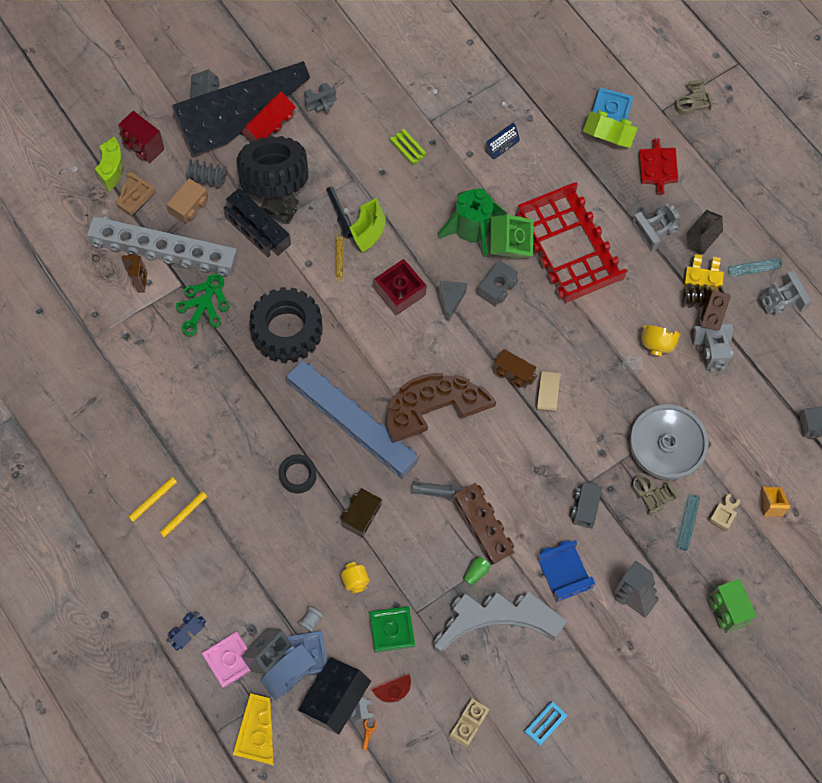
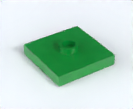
M409 606L369 612L375 653L415 647Z

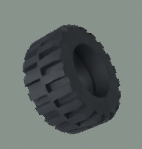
M269 136V138L262 137L259 140H253L249 145L246 144L240 150L237 157L239 181L242 188L249 194L256 195L259 198L266 197L267 199H272L273 197L282 198L285 195H292L293 192L296 193L305 185L309 177L306 150L298 141H294L289 137Z
M281 287L279 291H275V289L270 290L269 295L263 294L260 297L261 301H256L253 305L254 310H251L249 320L252 340L257 350H261V354L265 357L270 355V360L275 362L277 359H280L281 363H287V360L297 362L299 357H302V359L308 357V352L313 353L316 345H319L323 332L322 314H320L318 304H315V300L311 296L307 298L306 292L300 291L299 293L297 288L292 287L290 290H286V287ZM281 314H294L304 321L303 328L297 334L289 337L273 334L268 326L275 317Z

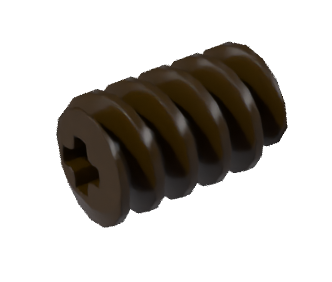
M689 283L684 290V307H686L688 302H690L691 307H694L695 302H697L698 307L701 308L709 289L707 284H703L701 288L700 284H696L693 287V284ZM718 285V290L724 293L722 285Z

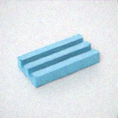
M552 701L524 733L529 735L540 747L567 717V714ZM550 709H555V711L541 725V727L535 733H532L531 730L550 711ZM559 713L561 717L545 733V735L541 739H539L537 736Z

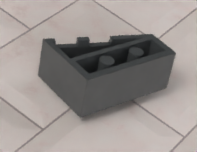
M638 561L633 563L613 593L619 603L627 604L644 618L647 617L659 600L655 596L657 589L653 588L655 585L653 572Z

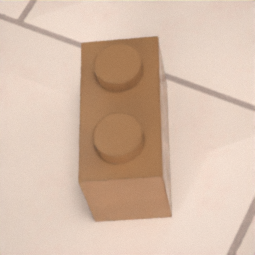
M189 178L166 204L168 213L184 224H187L189 220L195 218L200 207L206 205L208 201L207 189Z

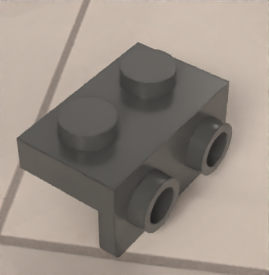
M209 69L191 75L190 99L218 90L219 77Z

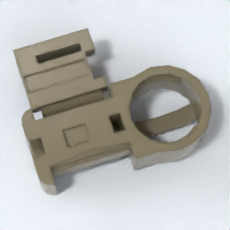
M704 79L688 82L687 87L688 90H691L692 94L678 98L675 105L677 113L689 115L695 113V110L709 108V111L712 109L713 101L710 93L706 94ZM688 103L691 108L683 109L680 105Z
M639 475L632 483V490L638 499L642 498L649 509V516L655 514L656 511H661L665 504L678 498V494L670 481L663 486L664 488L660 490L657 488L654 491L655 487L652 480L646 475ZM637 480L641 482L645 491H640L636 488L635 482Z

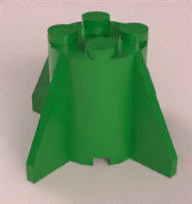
M482 188L459 192L456 211L439 230L438 238L457 233L461 239L464 238L471 243L477 242L483 257H487L486 236L491 227V217L507 215V212Z

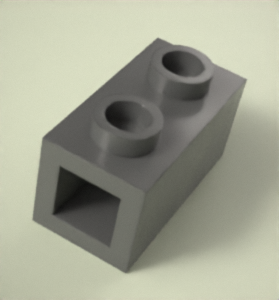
M588 481L583 482L581 488L577 487L575 499H578L577 506H573L571 517L574 518V525L593 528L602 486Z

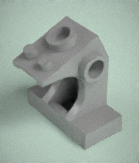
M665 204V207L659 209L656 212L657 216L652 219H645L641 212L634 215L632 225L651 252L658 249L661 241L660 237L668 233H675L681 225L678 220L681 217L673 205ZM661 223L663 228L655 231L652 226Z
M794 270L788 272L783 279L785 286L777 288L775 283L771 287L766 288L763 291L764 294L759 298L767 313L775 312V314H779L785 308L795 304L801 312L806 310L812 302Z
M732 324L722 325L719 331L695 326L692 339L694 345L706 344L707 347L704 349V357L708 359L706 370L715 371V369H720V371H723L729 360L733 357L732 346L729 347L734 331Z

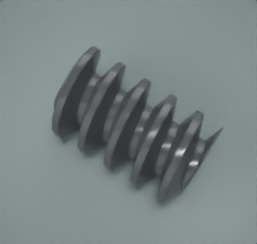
M192 159L189 160L186 170L187 180L189 178L191 180L194 179L196 183L201 181L203 185H206L208 182L209 186L215 184L217 188L224 184L227 174V166L220 170V165L217 164L216 168L213 169V163L206 167V162L203 161L200 166L199 160L192 164Z

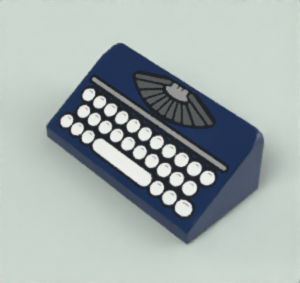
M511 123L486 141L485 152L492 159H496L520 141L516 125Z

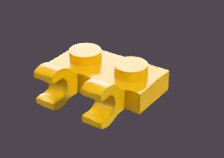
M695 254L692 260V267L687 266L684 286H687L689 283H692L693 287L696 284H700L701 288L703 284H707L708 288L710 285H715V287L723 285L724 272H719L721 258L713 257L710 270L700 268L702 255Z

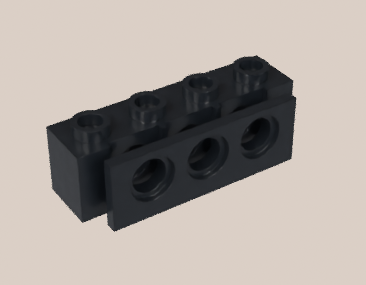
M240 188L226 198L227 206L223 207L225 218L266 257L271 256L270 250L279 256L291 245L290 234Z

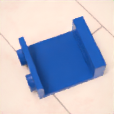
M570 540L563 541L559 544V547L554 549L551 547L545 548L540 551L541 554H539L537 559L556 603L593 589L596 584L592 576L588 577L576 550L578 544L576 540L572 542Z

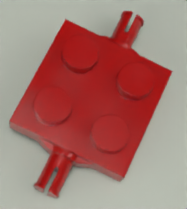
M656 138L652 140V149L639 150L642 184L657 185V194L660 195L661 192V195L665 194V184L678 183L676 147L661 148L660 138H657V144Z

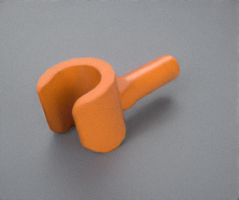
M368 719L364 723L365 738L362 745L363 750H367L371 734L376 730V721L373 728L367 727Z

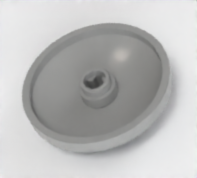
M664 404L646 410L636 420L630 435L631 452L638 465L650 475L664 480H678L690 476L702 465L708 452V435L700 419L689 410L676 405Z

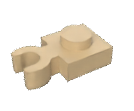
M728 494L724 499V505L719 503L709 520L725 531L728 530L737 514L733 509H736L740 504V499L735 504L730 503L729 498L731 494Z

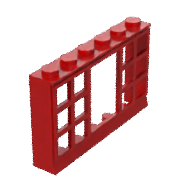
M577 182L521 203L517 206V212L515 213V216L527 218L525 213L535 210L540 218L539 221L533 223V227L543 224L548 234L537 238L533 230V251L538 253L541 266L546 268L549 281L552 284L554 283L557 288L556 293L558 297L563 299L565 304L615 282L622 281L627 273L626 269L619 270L618 257L611 256L609 252L610 243L602 240L601 227H595L593 224L594 215L592 211H586L584 207L585 198L583 196L578 197L576 193ZM566 198L571 208L559 212L554 202ZM551 204L556 214L544 218L539 208ZM574 212L579 222L567 226L562 216ZM558 218L563 228L552 232L547 222ZM582 226L595 252L554 268L540 242ZM598 255L603 266L591 270L586 260ZM583 262L588 272L576 277L571 266ZM567 268L572 279L562 283L556 272ZM606 270L608 276L597 280L594 274ZM590 276L593 282L581 286L579 280ZM575 283L577 289L567 292L564 286Z

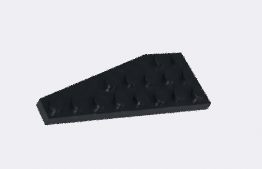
M304 61L173 104L172 109L192 157L225 146L242 133L241 130L278 93L282 91L287 97L308 81L310 75Z

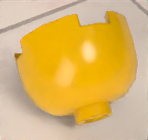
M644 325L641 339L645 348L651 350L650 354L662 356V353H670L677 347L681 334L676 331L670 333V331L662 327Z

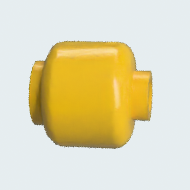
M356 562L345 565V569L340 574L345 589L351 591L352 594L366 590L370 582L364 565H357Z

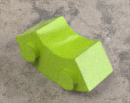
M598 110L597 113L589 112L583 132L617 145L631 148L638 127L631 125L632 121L622 118L620 121L608 117L607 112Z
M115 137L99 146L102 159L95 168L98 180L108 192L120 181L124 166L121 149Z
M377 198L360 206L361 213L358 220L349 227L362 253L373 247L382 235L385 227V213Z

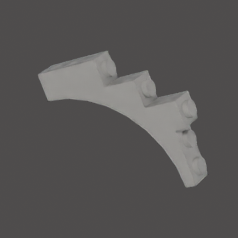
M529 592L525 597L521 595L515 603L517 607L496 593L494 597L489 596L483 604L485 608L467 594H464L462 598L458 597L452 604V607H454L452 614L457 618L452 617L446 625L448 629L444 635L440 633L434 640L436 644L434 651L441 655L451 643L464 634L492 625L525 627L541 633L554 641L568 621Z

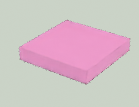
M237 631L202 652L203 657L223 689L251 671L241 657L248 648Z

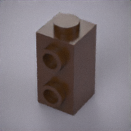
M505 349L502 350L493 366V371L497 376L507 378L516 387L526 389L528 384L532 385L537 377L535 374L536 366Z

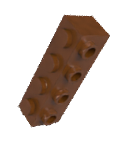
M475 482L453 494L452 497L488 562L493 565L515 553L512 549L514 544L509 537L506 538L503 532V524L500 520H496L493 515L495 513L494 508L489 502H486L483 497L485 495L484 490L480 485L477 486Z

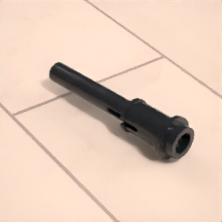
M330 186L326 191L338 215L337 221L342 229V235L345 238H352L353 235L349 228L352 224L348 215L344 213L334 188Z

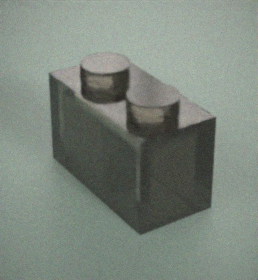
M706 210L686 233L687 248L703 255L723 232L722 216Z

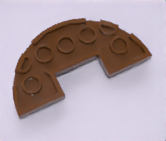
M432 373L419 376L404 384L390 402L387 414L389 437L392 443L427 431L428 425L422 415L453 404L460 417L465 418L495 407L496 401L482 386L478 387L471 383L470 379L459 375L453 377L445 376L443 373Z

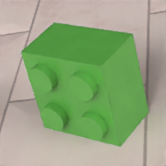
M508 214L491 217V254L516 259L532 257L534 220Z
M741 579L718 586L709 596L710 606L713 610H716L718 624L721 629H724L725 633L745 627L757 617Z

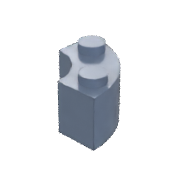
M302 644L296 648L292 646L284 653L285 657L277 662L261 680V683L275 701L292 690L301 679L312 672L317 664Z

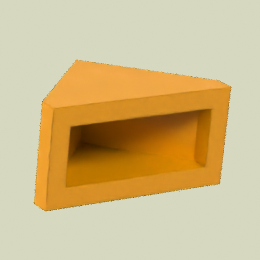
M762 486L763 516L783 517L790 509V504L782 487Z

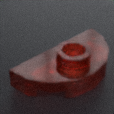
M410 674L372 689L373 694L377 699L385 703L391 704L401 701L410 691Z

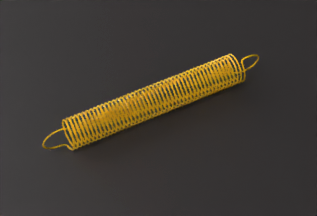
M342 237L341 240L338 239L336 242V277L338 279L343 278Z

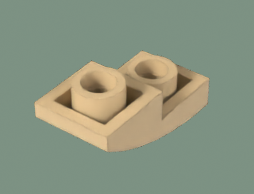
M542 371L537 409L557 411L561 373Z
M472 698L449 737L467 748L490 709Z

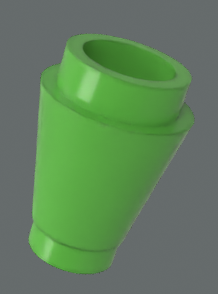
M478 556L477 559L474 558L463 579L473 586L490 571L491 564L481 556Z

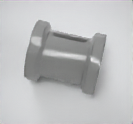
M309 606L307 614L302 621L298 622V625L312 633L314 632L313 628L324 615Z

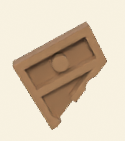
M128 171L126 175L128 179L121 189L122 193L118 198L117 206L132 216L156 190L154 186Z

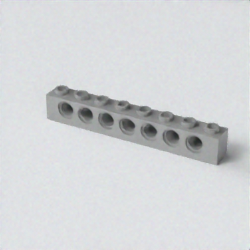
M93 216L87 233L89 243L97 248L106 247L115 252L123 251L128 254L141 255L150 260L158 259L167 264L176 263L185 268H198L200 271H211L221 276H232L238 259L236 248ZM180 250H183V251H184L183 253H180V254L177 253V252L180 251ZM198 254L202 255V256L199 257V258L194 257V256H196V255H198ZM216 258L220 259V260L217 261V262H213V261H212L213 259H216Z

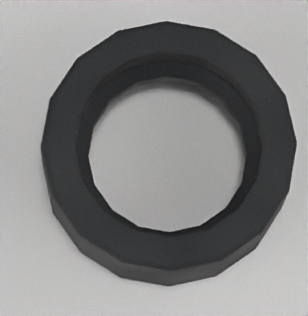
M301 454L287 457L279 468L280 482L287 491L295 494L310 490L316 481V467L313 461ZM294 464H303L309 470V478L302 484H292L286 477L287 469Z

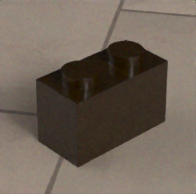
M361 488L359 493L355 492L350 501L352 505L349 510H344L341 520L343 528L363 538L382 505V499Z

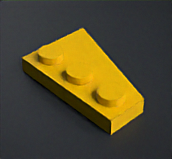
M250 693L233 756L274 766L270 698Z

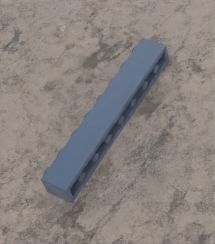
M301 361L286 376L287 384L400 479H403L417 464V453L412 448L405 447L402 444V440L392 443L387 432L388 429L382 423L378 424L375 422L369 412H363L356 401L345 397L344 392L339 387H333L330 384V380L324 375L320 376L310 363L306 364Z

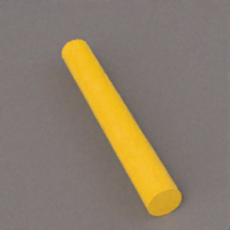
M171 477L133 511L128 518L132 522L138 519L171 489L177 481Z
M203 491L199 493L159 533L165 538L208 496Z

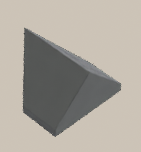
M440 281L438 298L447 321H450L465 296L468 284Z

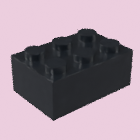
M330 657L298 711L311 722L339 735L370 685L371 680L359 669Z

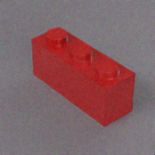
M281 91L241 132L250 141H256L262 137L269 138L272 132L276 133L282 127L280 123L284 119L288 121L294 115L292 111L296 106Z

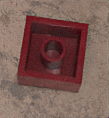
M134 110L118 124L123 146L127 150L134 151L140 160H145L150 164L164 151L160 130Z
M402 259L374 278V289L396 316L426 296L427 285L405 259Z

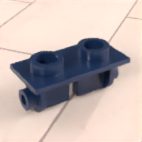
M189 612L182 619L183 623L178 628L174 627L167 634L169 637L166 641L169 643L173 641L174 643L171 646L176 651L182 650L191 640L187 635L189 631L195 636L205 627L206 620L202 616L197 618L200 614L199 612Z

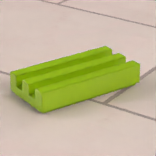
M402 129L401 133H397L395 137L392 136L390 138V142L412 166L426 157L427 153L405 129ZM398 140L412 153L415 159L399 144Z

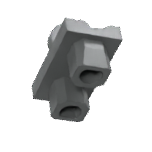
M327 82L319 86L320 93L315 94L312 89L304 92L308 112L315 109L317 111L323 109L326 114L329 112V106L334 105L333 102L337 100V91L335 87L331 88Z

